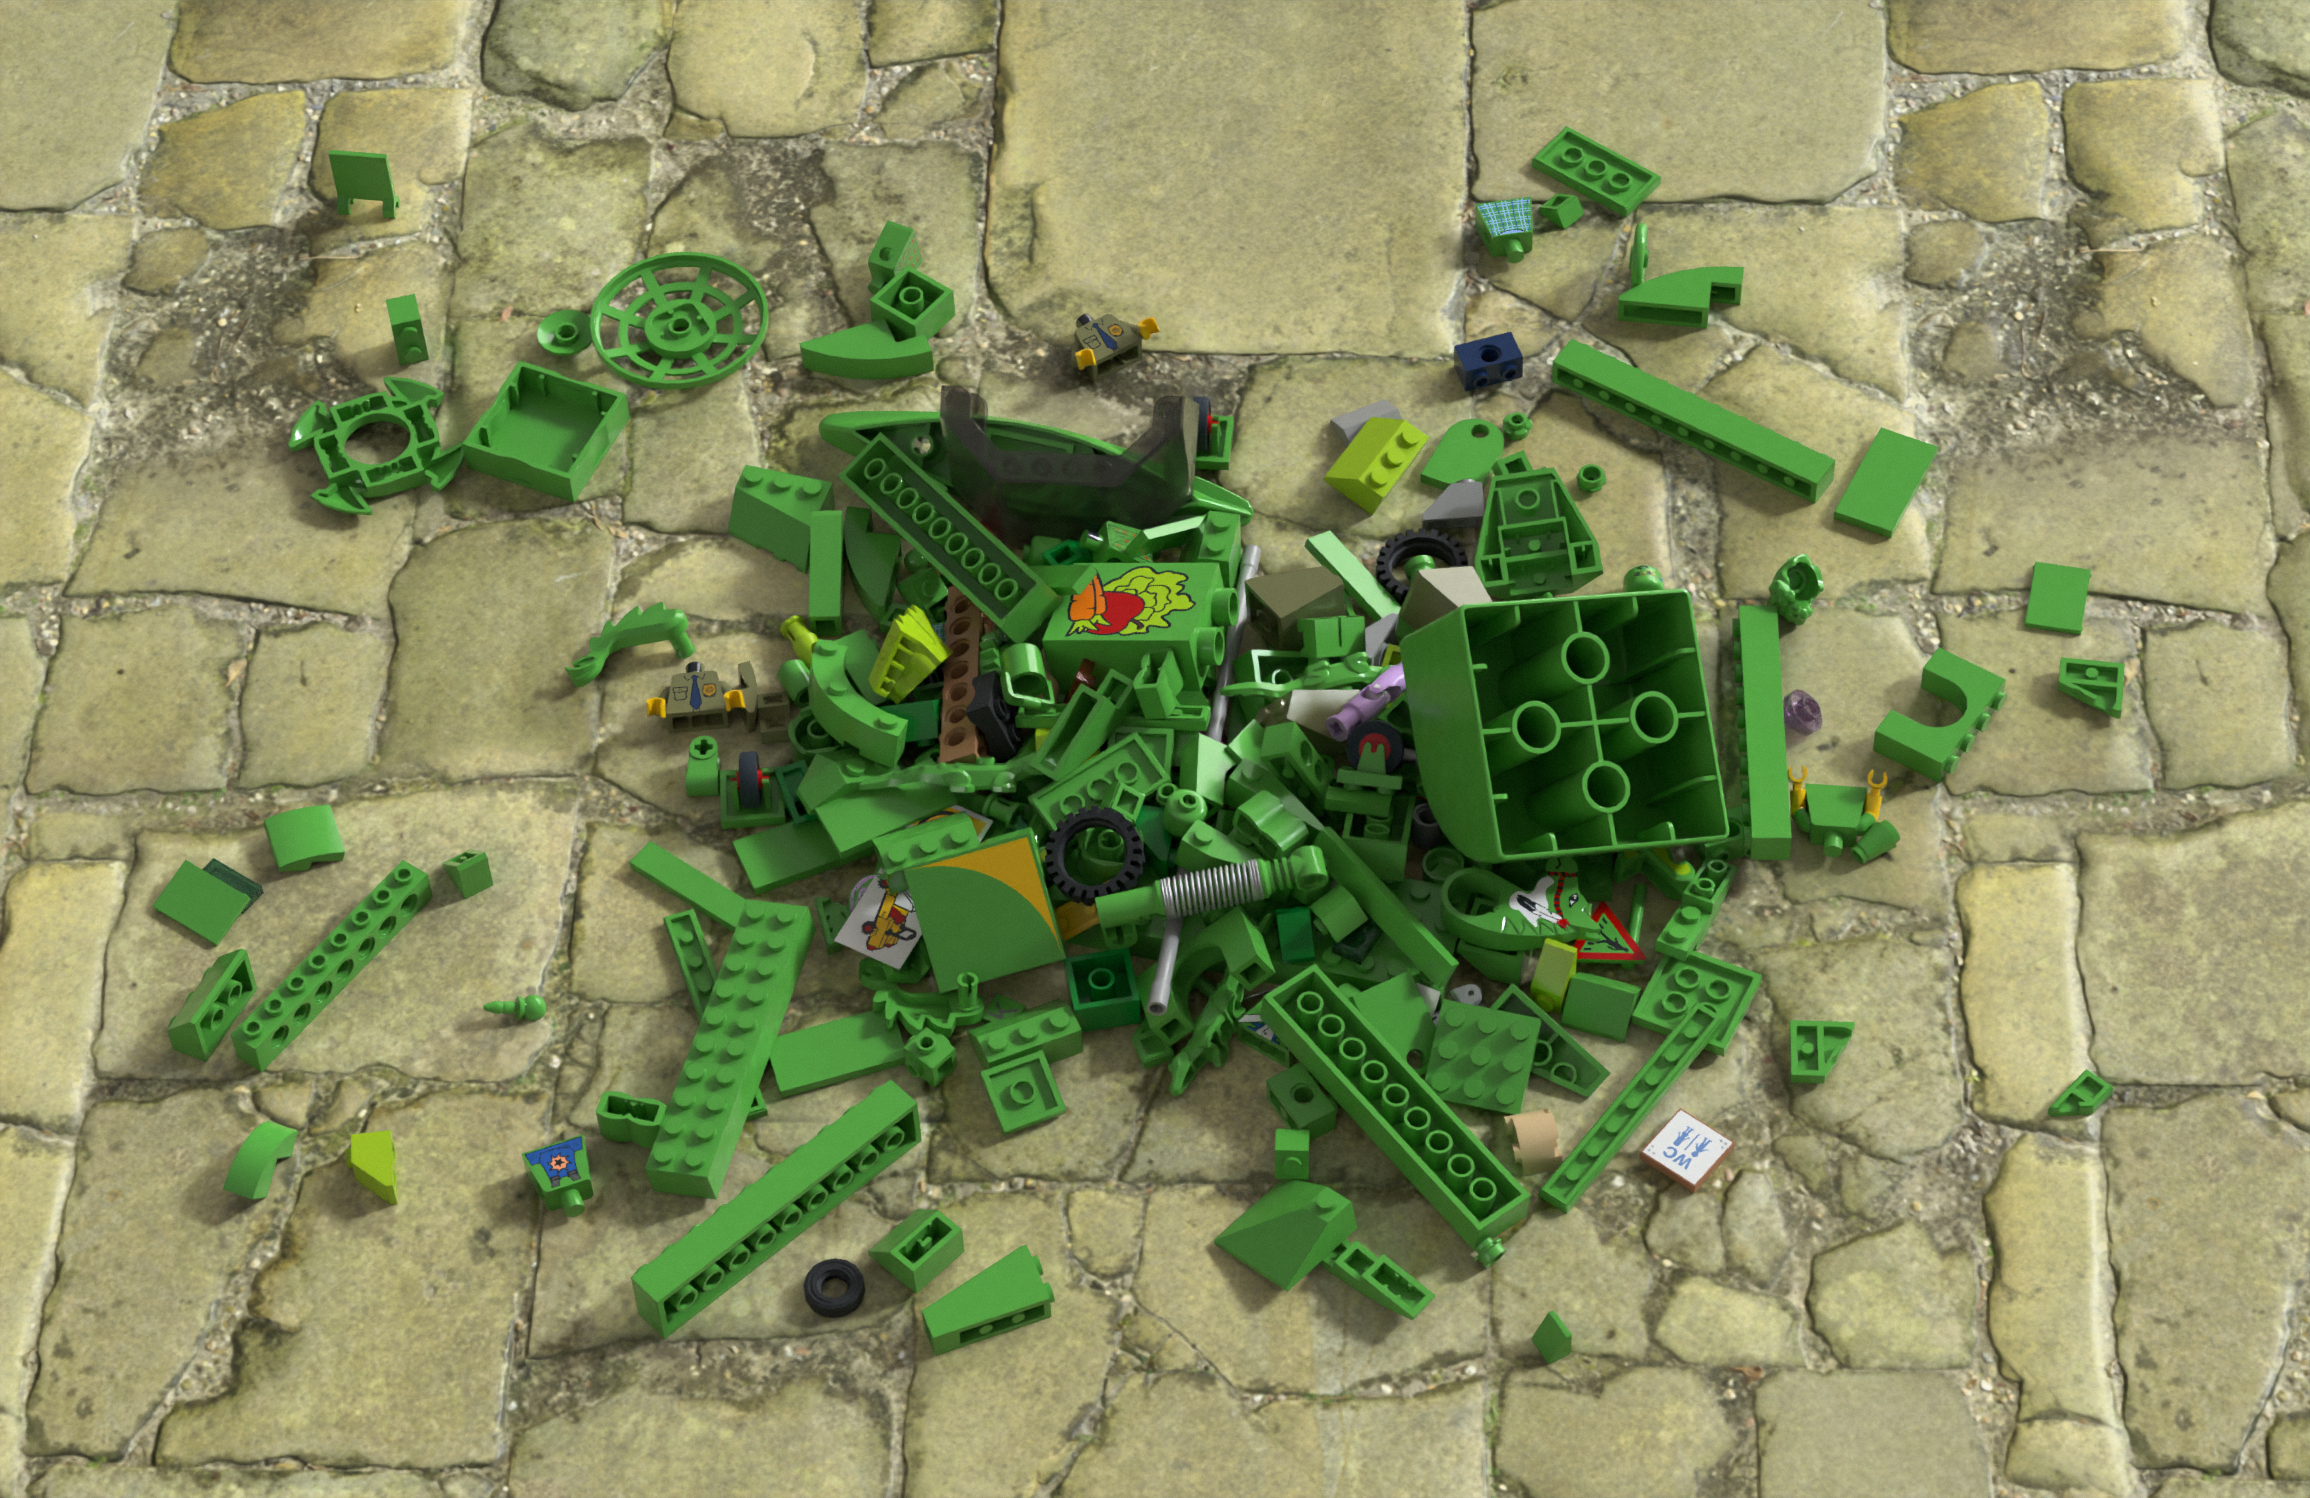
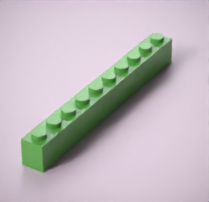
M1571 339L1553 360L1552 382L1814 504L1834 480L1835 460L1826 454L1819 453L1798 441L1786 438L1717 404L1697 397L1691 392L1671 385L1665 380L1645 373L1639 368H1634L1621 362L1613 356H1608L1595 350L1587 344Z
M1739 606L1738 618L1732 619V637H1738V641L1733 643V658L1740 662L1735 663V682H1741V686H1736V705H1742V709H1737V728H1743V732H1739L1738 750L1739 752H1745V756H1740V775H1746V779H1741V799H1747V803L1742 804V822H1749V827H1744V846L1750 847L1751 860H1790L1792 837L1777 606Z

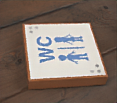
M1680 1108L1640 1151V1159L1695 1193L1734 1150L1735 1142Z

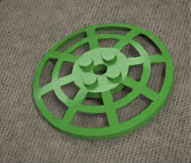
M673 252L641 260L614 276L602 288L594 302L590 315V331L593 346L598 356L609 369L620 377L649 388L665 390L688 389L719 381L745 365L755 355L765 339L768 329L769 311L766 296L760 284L748 271L738 264L707 253ZM675 267L700 268L696 282H675L662 286L658 285L653 272ZM712 270L734 278L748 291L733 301L723 291L708 285ZM639 278L643 280L648 291L636 298L627 307L625 312L609 306L611 300L620 290ZM676 292H692L690 299L668 301L665 297L666 294ZM708 295L718 300L724 307L712 312L710 308L701 303L703 296ZM654 300L657 307L650 312L647 319L634 316L641 307ZM755 300L760 314L759 333L742 335L743 320L740 309ZM603 315L620 322L618 330L620 348L604 350L600 336ZM732 316L734 321L733 335L718 334L716 323ZM629 326L645 330L646 341L630 345L628 340ZM678 327L686 328V330L682 332L674 331V329ZM712 344L727 345L719 355L710 361L703 354ZM737 345H751L742 356L730 365L720 370L714 367L728 358ZM653 350L656 354L662 356V359L658 366L644 361L637 354ZM628 357L640 368L652 372V375L647 378L634 374L620 367L611 359ZM692 358L697 365L684 369H670L675 360ZM700 372L705 374L701 377L685 380H663L666 375L686 376Z

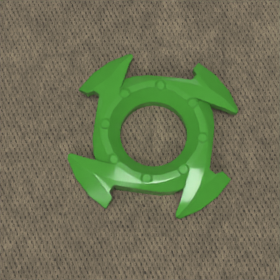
M385 377L383 379L385 387L392 396H389L387 391L372 393L330 407V413L327 412L326 405L317 400L302 414L293 428L288 443L291 452L315 445L317 459L329 486L326 489H317L310 495L311 499L327 508L347 514L372 516L371 507L362 497L385 496L425 484H430L432 491L439 492L454 478L465 458L462 446L464 441L444 451L441 449L439 432L429 409L431 407H439L445 396L444 393L429 384L409 378ZM372 422H393L405 428L410 434V442L405 451L397 458L381 464L357 462L350 458L344 450L348 437L359 427Z

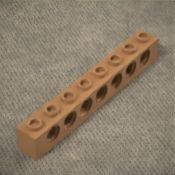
M955 586L948 588V601L945 602L947 622L944 624V631L946 634L945 644L953 653L945 659L944 667H942L944 678L943 689H941L943 705L942 711H940L942 726L941 733L938 736L941 747L937 762L938 764L976 763L977 757H989V745L984 733L969 721L965 712L975 696L972 680L974 677L981 675L979 666V652L982 651L979 643L983 642L981 637L985 633L994 631L995 624Z

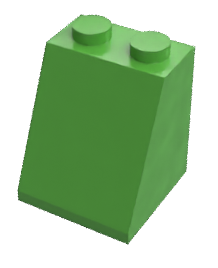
M1209 511L1181 550L1178 563H1219L1224 588L1236 589L1242 557L1240 514Z

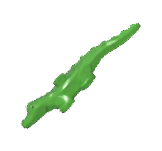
M1357 652L1347 656L1340 663L1330 665L1329 662L1323 660L1306 667L1304 676L1285 684L1244 682L1225 686L1219 689L1220 695L1229 697L1234 695L1263 697L1272 703L1292 690L1362 691L1393 665L1385 667L1370 666L1367 663V653Z
M1034 751L1015 760H1009L1006 763H995L994 757H977L976 763H939L935 765L925 764L917 768L910 767L905 771H897L890 775L882 774L878 778H867L858 784L859 790L880 789L910 782H927L949 786L950 792L971 793L977 790L1016 792L1018 786L1016 781L1029 776L1044 774L1029 766L1037 751Z
M1267 914L1258 923L1263 938L1275 916L1272 914ZM1228 968L1225 970L1223 981L1217 984L1215 993L1209 996L1210 1000L1201 1015L1195 1018L1194 1033L1192 1038L1188 1040L1187 1046L1182 1048L1181 1052L1168 1063L1169 1071L1172 1074L1169 1091L1174 1097L1181 1095L1197 1076V1071L1207 1061L1219 1068H1222L1227 1061L1230 1050L1228 1042L1233 1032L1237 1033V1021L1247 1013L1245 1008L1241 1006L1245 987L1230 974Z

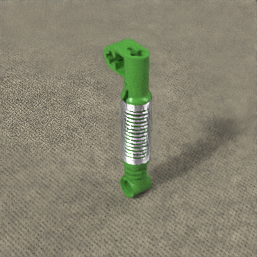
M1304 846L1293 851L1288 861H1286V857H1282V862H1278V859H1273L1274 864H1270L1269 860L1264 861L1261 858H1254V860L1247 861V866L1243 861L1242 869L1240 863L1237 862L1236 868L1234 864L1230 865V869L1225 865V870L1220 866L1219 871L1214 867L1213 872L1208 868L1207 874L1204 870L1201 871V875L1196 871V876L1191 872L1190 877L1185 873L1184 879L1181 875L1178 876V880L1175 876H1173L1172 881L1169 877L1163 878V880H1155L1151 886L1095 897L1105 944L1111 949L1127 948L1134 945L1138 940L1135 922L1160 918L1163 921L1170 920V918L1173 920L1177 916L1180 918L1181 913L1186 917L1187 911L1190 915L1193 914L1192 910L1198 914V909L1203 913L1206 907V910L1209 912L1210 906L1215 911V905L1221 909V904L1226 908L1227 903H1229L1232 907L1233 901L1238 905L1239 900L1244 904L1245 899L1250 903V893L1254 902L1261 899L1264 900V898L1267 899L1272 893L1276 892L1275 888L1284 891V886H1288L1289 890L1292 889L1293 884H1296V888L1301 891L1318 890L1328 883L1323 852L1317 846Z

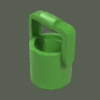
M1019 643L1007 648L1001 656L1003 672L1000 677L1005 702L1022 708L1049 711L1055 703L1052 683L1050 680H1046L1041 650L1030 643ZM1043 692L1044 699L1036 697Z

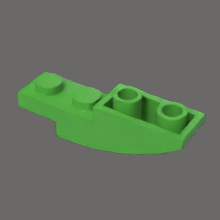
M1707 856L1693 880H1691L1683 892L1682 902L1656 940V951L1686 961L1692 950L1697 951L1726 898L1738 867Z

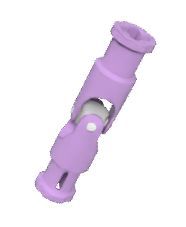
M1402 662L1397 666L1389 667L1372 684L1366 686L1349 700L1339 714L1330 716L1326 720V728L1334 739L1340 742L1347 740L1351 732L1358 725L1370 721L1389 703L1406 691Z

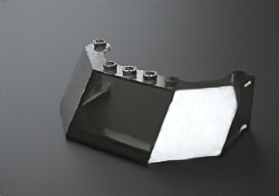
M942 385L940 421L951 484L1008 549L1023 550L1024 545H1030L1031 539L1034 536L1058 538L1062 542L1067 539L1080 542V538L1085 530L1098 533L1102 525L1107 521L1138 530L1162 526L1170 519L1169 517L1193 498L1199 404L1185 396H1164L1160 398L1153 409L1152 427L1120 456L998 450L986 436L988 405L985 399L978 394L969 393L968 390L961 386Z

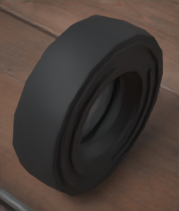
M836 1258L823 1260L814 1265L807 1273L803 1286L805 1299L810 1308L817 1314L829 1318L843 1317L852 1313L862 1303L865 1294L863 1275L856 1265L847 1260ZM830 1279H841L847 1284V1291L840 1297H827L821 1291L823 1284Z

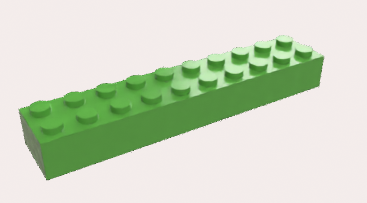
M881 432L838 475L862 501L1016 644L1023 643L1063 601L1036 573Z
M747 899L645 1166V1171L654 1191L717 1200L816 932V927L807 906Z
M1313 964L1263 996L1260 1019L1474 1251L1485 1239L1489 1237L1495 1238L1526 1217L1531 1195L1316 964Z
M891 1079L884 1085L874 1088L868 1097L856 1106L849 1107L843 1116L831 1125L824 1126L817 1136L805 1145L798 1146L787 1159L780 1164L773 1165L754 1184L744 1187L740 1194L728 1204L719 1206L707 1220L693 1226L686 1236L675 1244L668 1245L661 1255L649 1264L639 1267L631 1277L638 1314L657 1333L666 1339L920 1143L922 1137L917 1102Z

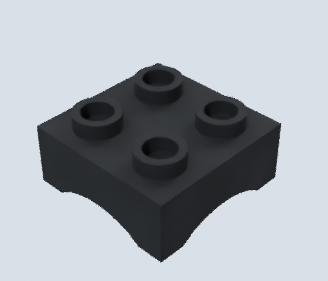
M996 670L974 677L972 685L975 689V696L965 712L969 721L984 733L989 745L988 755L989 757H994L995 762L1016 756L1018 743L1021 741L1022 729L1016 728L1015 716L1019 706L1010 705L1005 702L1000 676Z

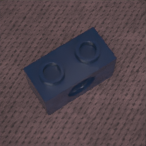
M1507 332L1455 345L1454 368L1466 392L1523 377V356L1512 332Z

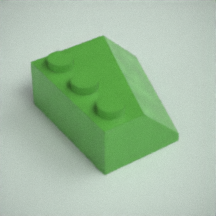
M745 465L735 487L728 532L757 549L764 548L774 554V558L783 563L787 560L796 565L798 571L806 574L810 565L811 511L834 510L835 501L832 482Z

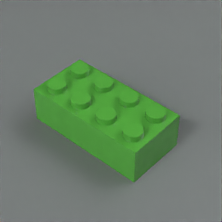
M1363 789L1365 791L1376 792V790ZM1395 793L1392 797V805L1389 817L1387 818L1347 813L1342 840L1384 883L1404 881L1411 842L1412 814L1415 808L1416 795Z

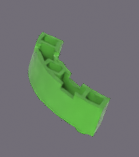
M818 639L812 654L808 682L809 705L815 718L826 732L842 745L848 742L860 749L859 755L876 763L894 768L904 752L908 720L887 713L860 696L851 686L845 675L848 647L837 644L832 640Z

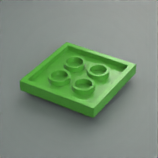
M1692 950L1686 961L1664 954L1632 1014L1631 1023L1668 1036L1693 1005L1698 1002L1724 1018V1025L1704 1048V1050L1724 1057L1761 985L1762 975Z
M1443 999L1425 1082L1443 1102L1509 1116L1521 1114L1542 1022L1541 1019Z

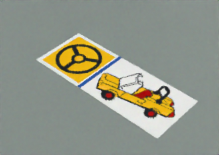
M955 805L906 828L965 811L972 820L979 842H981L993 821ZM880 868L878 873L883 874L882 869ZM875 876L834 941L900 970L922 935L909 889L891 895L886 880Z

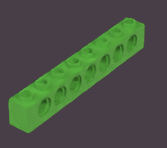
M402 860L231 1033L237 1057L263 1072L433 898L428 874Z

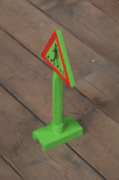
M1479 862L1478 867L1472 865L1471 868H1482L1492 872L1493 864ZM1471 893V909L1475 898H1482L1484 894ZM1603 901L1600 902L1591 917L1601 927V931L1598 933L1600 941L1591 942L1577 939L1573 946L1577 948V962L1644 964L1646 961L1644 953L1608 905Z

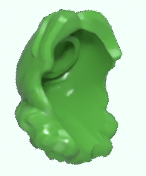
M1800 554L1787 559V562L1778 569L1769 586L1770 597L1767 606H1777V613L1795 625H1803L1806 619L1812 616V602L1820 592L1824 591L1820 569L1811 563L1807 554Z

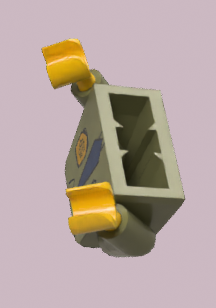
M1089 314L1081 315L1076 321L1077 329L1074 332L1075 342L1071 345L1070 363L1074 368H1079V370L1085 368L1095 383L1142 360V339L1148 340L1151 337L1150 334L1160 332L1155 318L1149 317L1140 321L1138 325L1118 320L1112 314H1106L1096 320Z
M690 662L687 664L686 673L673 675L671 685L665 687L659 697L646 700L647 717L655 715L666 718L667 715L670 734L729 728L727 712L738 707L745 708L742 691L733 690L726 681H719L717 672L713 670L705 671V666L701 662Z

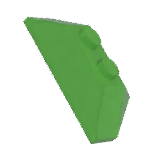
M858 748L816 753L798 787L797 795L808 814L815 815V808L858 790V784L865 779L878 778L882 774L890 775L907 768L900 761L896 763L894 768L876 763L859 755L860 749Z

